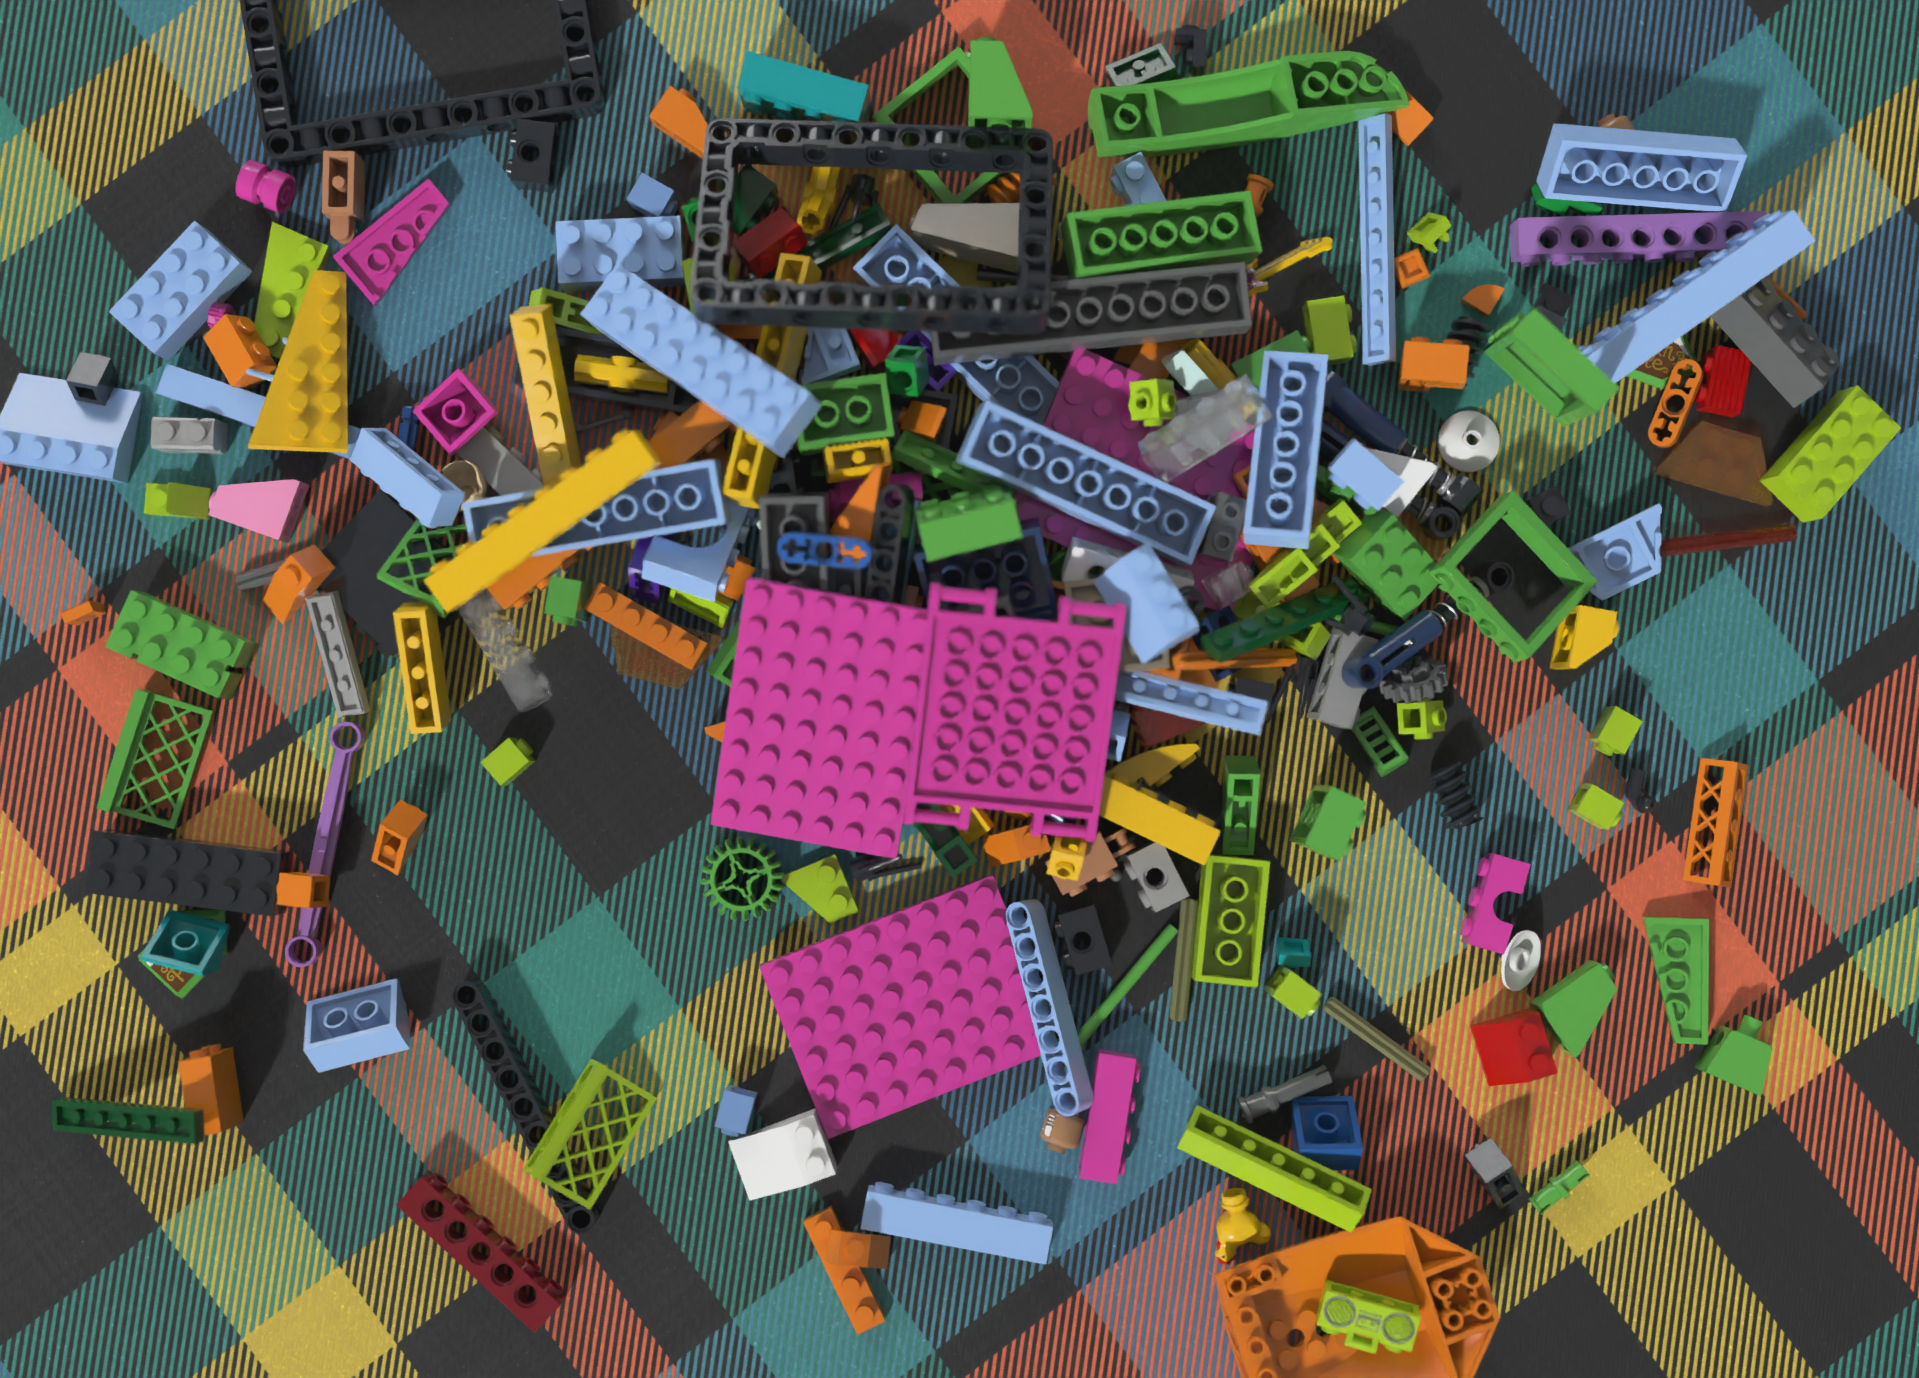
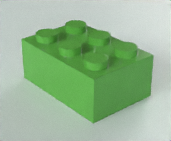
M886 373L799 385L808 391L821 405L798 437L799 450L802 456L824 453L827 445L832 448L833 445L838 447L840 444L844 446L846 443L851 445L852 442L855 444L859 441L864 443L865 440L868 442L874 440L876 442L878 438L882 441L884 437L888 440L889 444L895 443Z
M1000 484L988 485L982 488V492L971 495L969 492H960L952 495L951 500L939 502L936 499L922 502L919 508L914 509L927 561L1022 538L1014 500L1007 486L1001 487Z
M1380 509L1375 514L1365 515L1361 520L1363 524L1341 541L1340 547L1333 552V555L1363 587L1370 591V596L1386 613L1405 621L1439 584L1428 573L1437 563L1393 513Z
M1314 784L1289 841L1321 856L1340 861L1342 856L1346 857L1353 846L1354 840L1351 839L1355 827L1360 828L1365 820L1367 810H1364L1367 802L1332 786Z

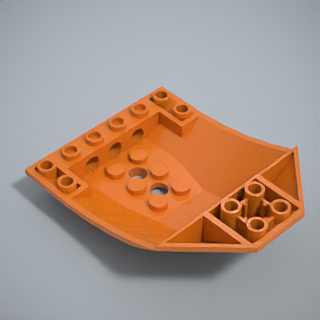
M1401 1216L1355 1226L1352 1232L1344 1229L1310 1239L1214 1274L1225 1328L1241 1378H1473L1500 1319L1481 1258ZM1325 1279L1419 1305L1421 1319L1412 1351L1403 1350L1402 1353H1395L1387 1350L1384 1344L1378 1343L1377 1351L1374 1354L1344 1345L1346 1333L1318 1335L1315 1329L1317 1323L1316 1313ZM1293 1329H1299L1301 1332L1300 1341L1295 1345H1289L1287 1342L1288 1333ZM1354 1333L1355 1335L1371 1339L1370 1337Z

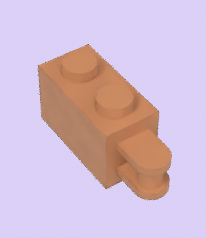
M323 151L322 213L330 219V233L332 237L342 245H347L355 239L356 223H364L365 161L355 151Z
M1125 827L1105 838L1102 837L1099 831L1096 833L1095 842L1087 841L1078 881L1062 879L1052 875L1062 895L1069 892L1071 897L1086 890L1087 886L1085 883L1094 878L1101 882L1115 874L1113 868L1118 865L1114 858L1136 847L1134 842L1130 843L1125 834L1128 832ZM1115 839L1119 850L1111 853L1106 843ZM1048 858V859L1045 860V863H1046L1047 867H1048L1049 859H1050V858Z

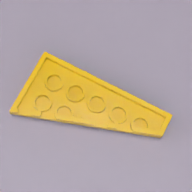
M313 271L250 438L248 449L347 453L346 272Z

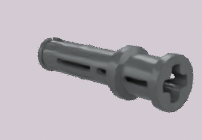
M1322 1064L1318 1068L1273 1088L1263 1086L1260 1092L1246 1098L1238 1097L1237 1102L1246 1122L1251 1124L1254 1118L1268 1112L1276 1113L1280 1105L1324 1085L1331 1084L1332 1079L1329 1072L1325 1071L1327 1070L1326 1066Z

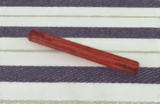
M1794 524L1662 539L1660 557L1794 541L1798 536L1797 528Z

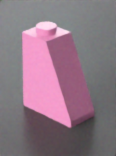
M295 479L220 485L217 491L210 497V511L208 515L289 543L310 485Z

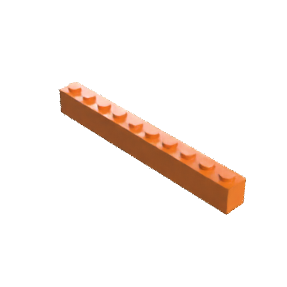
M699 400L648 442L662 462L652 470L698 462L696 457L704 451L708 454L722 444L720 438L728 431L732 434L737 432L738 427ZM597 546L529 557L487 587V589L504 610L514 607L519 610L531 601L532 598L529 594L535 589L539 588L542 591L549 586L550 576H553L561 568L564 571L570 569L579 561L576 557L584 549L589 552Z

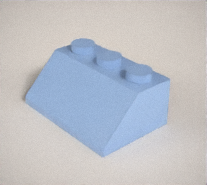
M1149 543L1118 560L1094 581L1096 588L1107 605H1114L1115 602L1126 604L1123 632L1142 664L1199 632V624Z
M397 978L307 1001L303 1051L318 1073L410 1049V1022L400 982Z

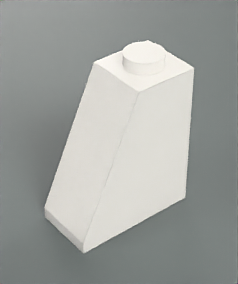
M1366 448L1404 481L1382 506L1398 518L1438 467L1429 461Z

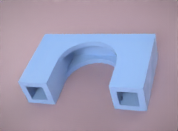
M727 499L731 522L717 525L723 537L717 543L708 547H687L654 536L644 558L642 578L714 602L719 591L725 592L730 574L726 572L728 567H735L740 550L736 549L738 543H745L750 527L746 523L748 519L754 520L758 509L734 505Z

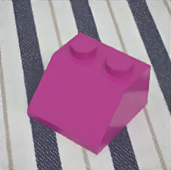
M460 369L452 373L413 410L415 415L451 456L497 414L492 400L472 378Z

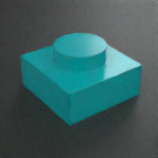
M1276 938L1275 950L1278 965H1285L1291 968L1299 966L1310 967L1311 953L1308 939Z

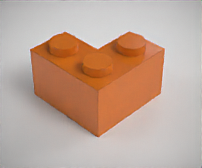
M1412 337L1411 341H1405L1401 352L1398 390L1429 393L1431 387L1463 389L1466 384L1469 345H1462V341L1455 339L1443 340V343H1430V339L1425 337Z

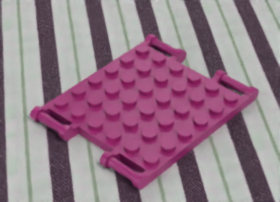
M931 583L903 824L913 825L914 822L955 825L958 826V829L968 830L971 807L1033 813L1030 827L1031 836L1041 837V834L1080 837L1084 838V841L1095 842L1126 604L1115 602L1114 605L1078 602L1071 601V597L1061 596L1059 599L1057 622L994 615L996 589L986 588L984 592L941 587L940 583ZM940 600L984 604L983 614L939 609ZM1070 614L1113 618L1112 627L1069 623ZM916 802L960 806L959 813L916 809ZM1045 814L1086 818L1085 825L1046 822L1043 820Z

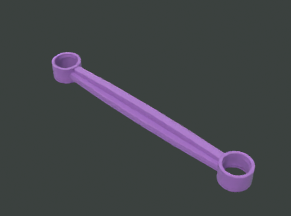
M355 722L338 723L330 732V743L336 752L324 795L308 873L331 875L347 798L353 754L360 750L366 741V733L363 727ZM344 726H352L358 735L356 744L348 749L343 747L338 740L339 731ZM323 907L302 908L298 935L292 938L285 948V956L293 966L305 967L315 963L320 958L322 946L316 938V933ZM301 939L308 941L313 947V956L309 961H300L294 954V946Z

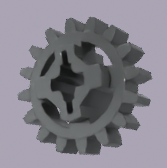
M1421 655L1411 656L1383 677L1382 682L1379 684L1381 694H1384L1385 699L1393 698L1394 703L1405 700V704L1422 702L1423 697L1434 698V692L1442 693L1444 691L1443 686H1448L1446 664L1442 663L1441 659L1434 661L1433 656H1429L1426 659H1422Z

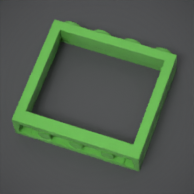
M958 46L872 116L873 123L895 124L891 120L894 116L957 65L970 79V52L965 54ZM911 170L938 204L972 203L987 191V187L990 184H995L998 178L1004 177L1007 174L984 172L954 196L933 170Z
M1535 308L1527 314L1521 311L1516 317L1514 316L1509 322L1499 327L1487 339L1490 345L1483 352L1563 427L1597 413L1620 390L1607 375Z
M1514 491L1498 497L1428 572L1440 584L1438 587L1447 592L1456 601L1459 610L1469 615L1478 624L1479 631L1491 638L1499 647L1500 653L1502 655L1506 654L1513 663L1530 658L1598 582ZM1500 518L1516 532L1570 590L1526 640L1512 628L1455 567Z

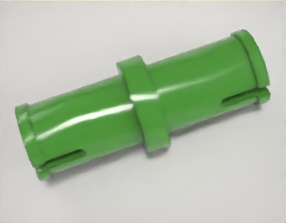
M1575 1160L1573 1164L1557 1177L1551 1176L1548 1179L1550 1182L1535 1195L1528 1198V1200L1543 1215L1545 1211L1561 1198L1567 1199L1570 1196L1569 1192L1587 1177H1590V1174Z

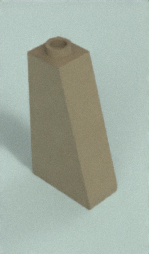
M1019 203L921 204L917 215L911 217L909 233L912 234L913 240L922 249L1017 273Z

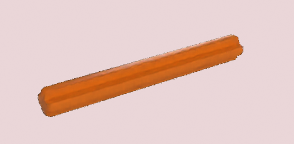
M1292 648L1254 649L1220 664L1205 650L1179 651L1172 656L1173 667L1176 670L1289 667L1292 664H1296L1298 660L1296 651Z

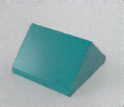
M169 909L141 954L140 959L144 962L200 976L217 972L220 968L230 926L226 923Z

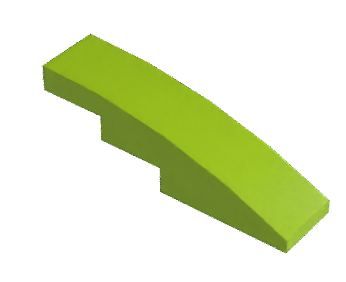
M1340 498L1311 523L1309 549L1285 547L1248 585L1249 588L1267 609L1272 608L1318 571L1316 566L1340 547L1338 543L1363 523L1345 501Z

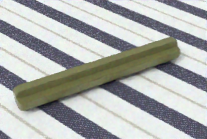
M1192 898L1182 899L1169 1015L1171 1020L1178 1022L1186 1021L1198 913V900Z
M1330 997L1323 1006L1325 1012L1419 1081H1423L1429 1075L1431 1070L1429 1066L1339 1000Z

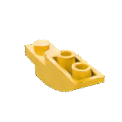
M1176 744L1154 748L1121 761L1105 771L1104 775L1110 778L1113 773L1130 780L1128 787L1133 789L1140 786L1137 782L1140 778H1142L1147 786L1155 784L1159 787L1172 777L1169 772L1180 765L1183 769L1197 758L1194 753L1200 748L1197 744Z

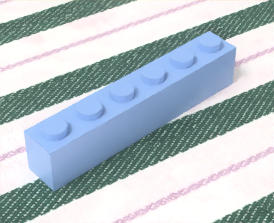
M876 1182L875 1186H868L860 1229L1046 1265L1053 1224L1052 1220L1047 1219V1215L1043 1213L1029 1212V1215L1016 1213L1017 1210L1008 1206H998V1209L987 1208L984 1202L977 1200H968L967 1203L956 1202L955 1197L946 1194H937V1197L925 1196L924 1191L915 1188H907L906 1192L894 1190L893 1185L883 1182Z

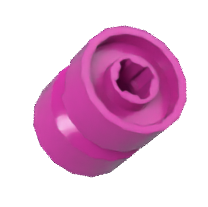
M248 160L244 163L236 181V194L239 198L254 204L263 202L264 208L279 214L284 213L288 209L296 189L294 176L278 169L271 171L269 166L255 160Z

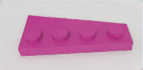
M427 179L337 252L333 258L374 306H377L451 204L432 181Z

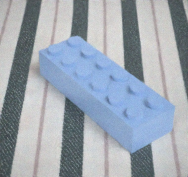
M1554 123L1536 182L1544 197L1549 199L1727 212L1747 154L1735 138Z
M1264 351L1244 525L1245 544L1309 549L1328 372V355Z

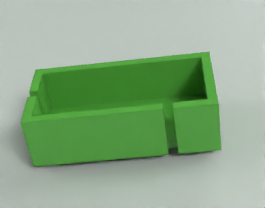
M131 590L105 647L130 659H137L136 661L218 699H232L243 674L236 671H227L229 665L246 669L258 643L148 593Z

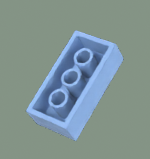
M681 216L556 221L558 284L565 292L598 290L617 264H620L654 288L686 286L682 261L687 259L685 224Z
M194 221L109 312L150 351L169 361L208 320L210 306L215 302L224 303L253 271L209 230Z

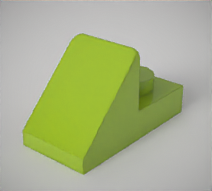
M168 482V484L146 483L144 514L210 520V515L208 514L210 511L209 500L212 495V489Z

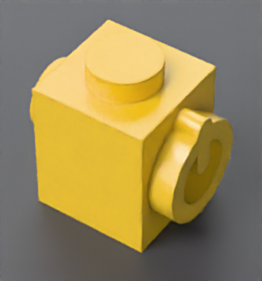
M1055 835L1047 874L1058 876L1062 879L1078 881L1087 841L1080 837Z

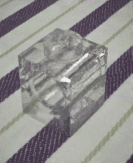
M1238 561L1224 566L1201 581L1215 607H1226L1252 592L1248 585L1255 577L1247 564Z

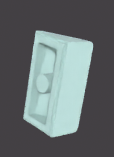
M1178 350L1161 358L1164 367L1191 396L1219 390L1185 351Z

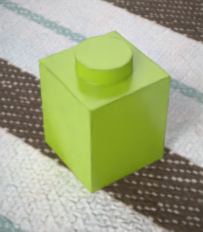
M1617 706L1605 707L1588 739L1596 743L1595 749L1608 756H1612L1613 753L1625 754L1643 721Z
M508 738L480 763L500 786L509 785L532 765L535 760L531 756L533 753L532 748L522 738L519 740Z
M1582 783L1567 810L1599 829L1609 830L1610 827H1614L1621 819L1623 814L1621 808L1624 802L1594 784Z

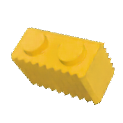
M885 437L882 441L878 438L876 442L874 440L870 442L865 440L864 443L859 441L855 444L852 442L851 445L848 443L844 446L840 444L838 447L833 445L832 448L827 445L823 454L827 483L867 478L875 466L884 462L892 463L889 442Z

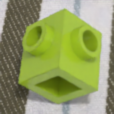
M1152 379L1130 382L1128 406L1131 420L1144 421V427L1163 426V420L1175 419L1177 401L1174 394L1173 380Z
M1423 697L1422 702L1397 703L1399 734H1414V739H1432L1434 732L1445 731L1447 714L1443 707V700H1431V698Z

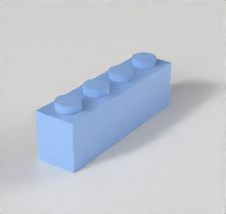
M362 428L350 461L360 468V472L373 479L380 485L382 491L399 501V505L402 508L412 512L419 518V522L429 528L452 526L465 493L388 429Z

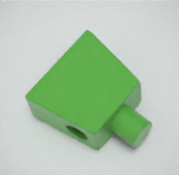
M1744 1014L1738 1031L1721 1025L1694 1068L1761 1096L1772 1053V1046L1756 1039L1763 1022Z

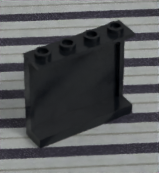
M380 489L321 551L335 569L316 591L319 593L338 591L344 614H349L355 620L352 625L364 636L371 635L377 641L374 646L383 655L400 658L393 612L405 602L421 601L377 579V573L417 519L408 510L402 508L393 496ZM437 538L429 539L432 551L446 548ZM425 540L412 542L407 548L409 556L428 552ZM451 554L434 558L435 564L445 559L449 563L453 560V556ZM430 559L413 562L414 574L431 572L432 565ZM408 564L394 566L389 573L397 579L411 576ZM425 581L417 582L418 589L431 596L433 592Z

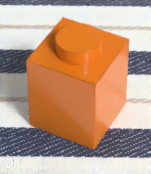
M305 872L279 873V881L276 887L277 905L302 908L328 907L331 875Z

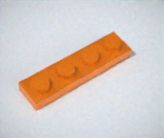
M598 582L583 608L692 671L708 646V643L601 582Z
M832 1205L803 1220L805 1228L856 1334L859 1335L885 1322L886 1317L862 1267L826 1262L830 1230L844 1231Z

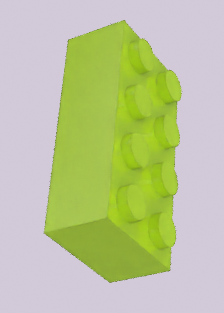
M1858 385L1838 391L1759 481L1803 523L1823 519L1898 433L1901 427Z
M1210 854L1205 866L1202 865L1191 978L1194 981L1258 988L1270 861Z

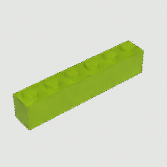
M1196 1105L1177 1146L1178 1149L1349 1232L1353 1231L1364 1215L1372 1189L1198 1105Z

